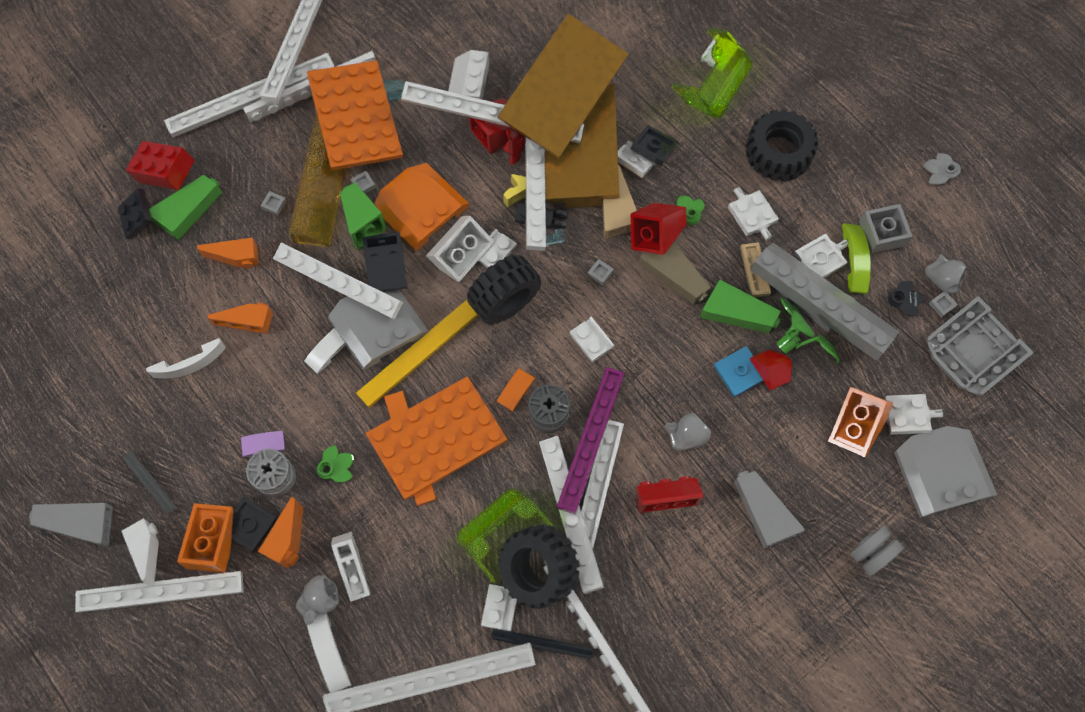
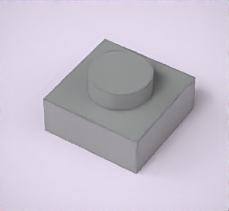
M367 171L350 179L352 184L355 182L365 194L376 188Z
M269 191L261 204V208L278 216L287 200L285 197Z
M598 259L589 270L587 276L603 286L614 269Z
M945 291L929 303L941 318L958 305Z

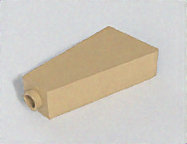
M619 165V198L602 199L605 239L631 232L630 213L637 211Z

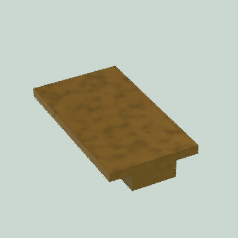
M568 13L499 113L498 119L559 159L629 53Z
M615 84L607 86L583 122L584 128L580 144L570 141L559 159L545 150L546 203L565 202L566 208L602 206V199L619 198Z

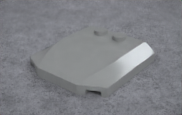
M400 290L383 292L403 302L395 319L348 296L339 300L328 316V320L336 329L363 371L379 363L380 358L409 342L415 343L429 332Z
M979 296L929 335L926 341L932 360L960 389L982 396L1034 352L1021 339L1017 340L990 313L992 309Z
M946 426L932 430L930 433L917 434L908 438L894 452L920 518L997 496L970 430Z

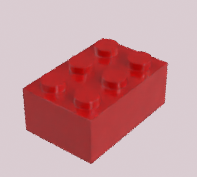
M142 141L125 171L139 183L179 190L195 160L182 147Z

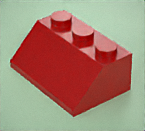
M683 476L676 481L662 479L659 483L654 484L651 481L639 483L640 485L635 490L639 513L698 506L703 499V493L697 478H691V476Z

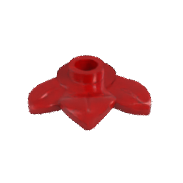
M509 128L506 130L508 141L503 150L511 154L510 164L514 165L520 160L521 151L526 146V139L513 128Z

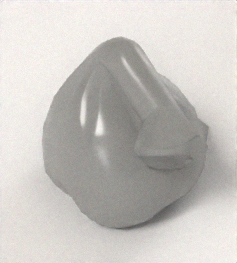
M940 254L934 263L925 268V274L943 292L956 294L959 292L964 281L967 266L959 260H947Z
M695 413L686 414L680 418L679 423L668 422L664 426L670 436L672 448L677 451L699 448L705 445L711 436V430Z
M324 575L315 576L307 583L296 604V608L303 615L306 625L312 624L318 613H327L336 608L339 602L336 584Z

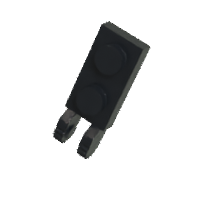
M518 203L515 216L516 223L526 224V204ZM545 208L546 228L565 229L566 223L553 220V218L566 219L568 213Z

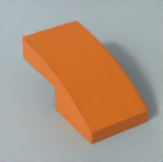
M519 368L502 391L497 402L511 411H515L536 378Z

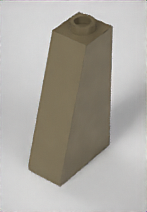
M673 242L664 255L646 252L640 256L639 265L693 305L698 301L701 303L709 297L711 287L675 242Z

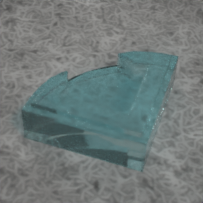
M563 228L555 230V234L551 236L547 235L546 245L564 242Z

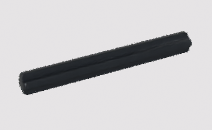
M493 628L491 633V639L516 645L530 643L531 648L585 659H592L593 648L497 628Z

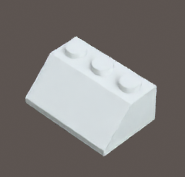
M470 50L456 57L448 92L483 99L489 69L488 52Z
M461 216L426 257L439 270L460 282L492 246L494 241L471 216Z

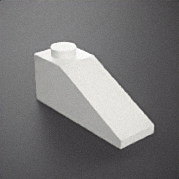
M143 518L122 530V534L141 581L151 587L154 585L159 546L156 534L158 530L153 523L150 524Z
M349 532L332 538L331 546L350 602L369 596V587L353 533Z

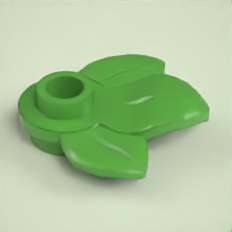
M679 196L677 199V206L686 207V223L688 225H696L700 221L701 212L705 208L704 202L701 199L693 201L688 196Z
M335 445L327 448L323 453L322 461L317 465V474L322 479H332L337 483L350 480L353 476L347 469L351 467L354 455L349 453L338 454ZM326 467H330L328 473H324Z

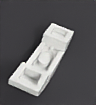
M334 328L315 346L304 361L319 374L332 362L331 358L345 347L346 344Z
M218 338L201 345L203 353L171 366L162 361L146 368V371L153 378L159 379L185 376L210 364L226 347Z
M318 613L314 622L307 625L322 674L330 693L351 686L345 665L342 663L327 613Z

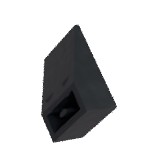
M400 232L363 237L369 286L381 292L407 289Z

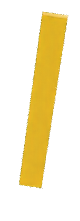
M467 300L356 392L357 396L368 408L372 407L478 317Z

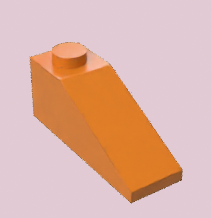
M253 237L197 245V250L202 257L239 268H252L259 265L257 244Z
M249 303L209 314L208 320L216 326L268 334L273 312L267 304Z

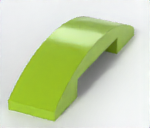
M844 223L842 224L843 239L848 242L851 273L847 275L849 293L867 294L871 269L868 241L860 225Z

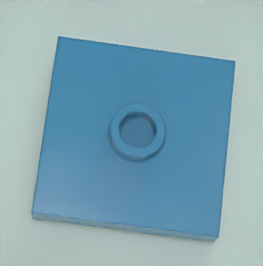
M747 346L714 364V368L733 397L763 382L762 377L750 361L753 355Z

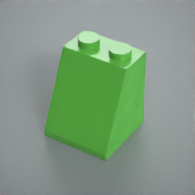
M355 182L346 186L340 192L349 233L358 251L363 247V237L380 235L387 228L380 210Z

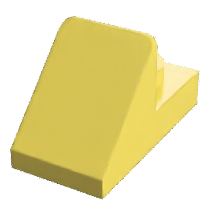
M511 175V183L515 188L511 187L503 194L504 203L507 207L526 197V177Z

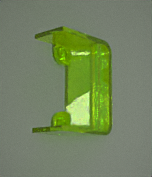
M708 28L707 32L716 42L711 50V56L716 62L699 90L694 86L674 83L671 87L687 104L711 117L720 118L752 70L753 61L729 30Z
M517 489L507 490L457 534V542L492 584L495 582L494 577L481 562L489 552V547L483 539L514 512L521 519H530L535 515L545 526H553L537 505Z

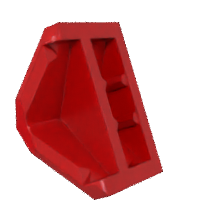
M767 350L750 358V361L770 391L790 382L792 362L786 355Z

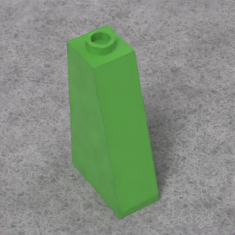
M202 175L151 207L149 211L152 221L179 240L222 194L219 188L220 184L211 177L209 179Z
M719 280L702 309L700 317L769 333L772 328H777L781 320L778 318L781 311Z

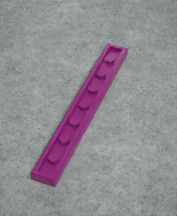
M609 367L605 369L558 500L557 509L575 515L577 513L625 372Z

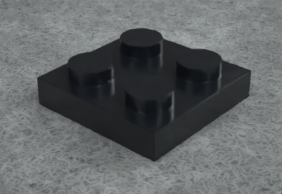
M647 125L633 142L630 149L662 166L677 147L679 141Z
M137 188L118 206L122 229L127 239H133L152 221L144 189Z
M243 497L233 511L231 538L254 553L278 518L246 497Z

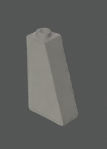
M744 471L737 475L738 478L734 481L735 487L764 549L800 535L805 531L803 526L756 471L751 473Z
M107 503L38 504L32 506L29 521L30 525L39 529L109 547L113 507Z

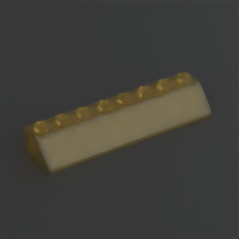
M315 113L289 235L293 243L329 247L346 168L331 171L317 113Z

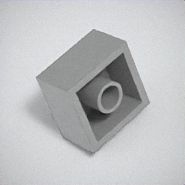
M900 204L865 211L859 220L860 226L866 235L871 254L904 247L913 237Z

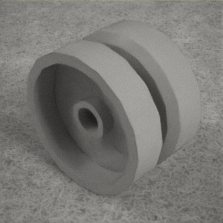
M884 525L867 535L850 552V555L856 562H861L866 557H870L863 564L862 568L869 577L883 568L904 549L897 539L890 541L886 545L883 544L891 535V532Z

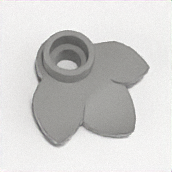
M938 153L936 159L929 160L923 164V167L932 173L929 179V184L932 185L944 184L948 179H954L959 176L961 172L960 165L953 162L952 158L944 153Z

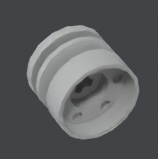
M264 449L255 453L248 461L246 467L247 478L251 485L269 497H279L286 494L293 487L296 479L295 469L291 462L282 453L274 449Z

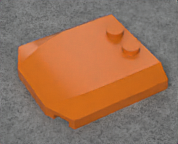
M427 163L404 170L380 190L374 203L382 213L384 222L395 233L400 232L401 238L415 252L429 241V237L453 216L457 218L470 207L469 203Z

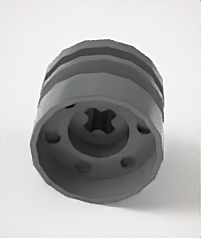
M550 384L540 386L534 390L528 404L529 417L533 426L544 433H554L564 428L570 414V401L566 392L560 387ZM547 404H551V409H547Z

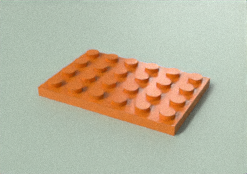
M377 60L307 71L331 171L403 158Z
M468 376L366 432L367 438L405 501L501 446L508 440Z

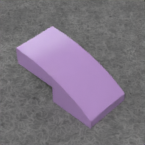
M283 431L241 437L242 457H252L255 453L264 449L284 452Z

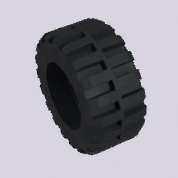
M781 109V111L772 110L770 114L768 112L761 115V118H757L746 142L745 152L751 166L754 165L753 169L757 173H762L761 176L765 178L770 177L773 181H777V179L787 181L788 178L791 180L796 179L798 175H803L809 169L817 152L819 139L817 138L816 129H812L813 124L810 121L807 122L805 116L802 114L799 116L795 111L787 112V109ZM772 137L786 138L794 144L797 151L792 154L777 153L768 146L766 140Z
M512 255L511 257H504L503 260L497 261L494 265L488 267L485 272H482L478 279H475L473 285L468 290L467 302L484 323L490 325L501 323V321H505L517 314L527 303H530L532 298L536 296L537 291L540 290L541 277L524 256Z
M538 524L514 532L505 540L503 548L499 552L501 559L498 560V567H500L499 577L504 582L502 585L504 589H508V594L512 599L516 598L517 603L522 606L526 604L527 608L542 609L563 600L571 594V590L577 585L575 580L579 579L580 572L577 571V567H580L579 560L576 559V549L572 548L571 540L565 538V534L561 530L555 531L556 528L550 525ZM532 549L539 552L547 564L548 578L546 583L540 581L531 570L529 559Z

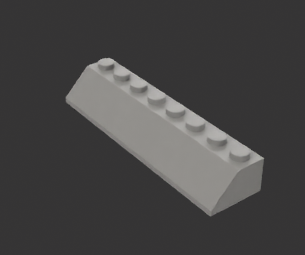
M775 243L766 247L752 266L751 271L876 361L899 333L894 327Z

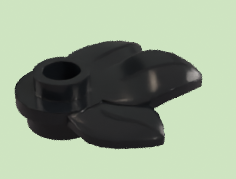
M903 281L898 284L897 289L892 290L888 294L887 299L891 306L899 308L903 314L917 316L919 315L917 306L925 300V296L913 291L912 281Z

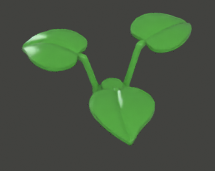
M781 297L779 300H781L788 313L792 315V326L785 333V336L777 341L779 348L787 354L794 347L798 349L800 346L817 341L827 352L836 358L838 364L840 359L834 345L821 334L815 337L812 328L805 322L801 311L793 303ZM801 331L810 336L811 339L799 343L800 338L797 334Z

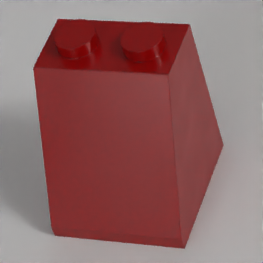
M504 98L492 101L502 105L507 103ZM468 117L470 130L490 154L506 145L508 141L506 130L511 127Z
M653 203L630 213L631 250L664 255L686 226V207Z

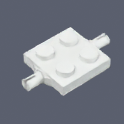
M740 187L734 189L733 192L738 197V200L730 203L728 209L744 234L749 236L753 233L761 232L766 241L770 240L773 236L767 228L777 223L779 219L760 190L750 195H745Z
M824 234L796 250L794 255L801 263L825 278L848 263L841 253L842 249L848 247V242L843 240L836 244L830 240L827 234Z
M926 394L885 396V400L893 402L886 420L890 435L930 433L932 431L930 419L943 417L942 409L930 410L927 405Z

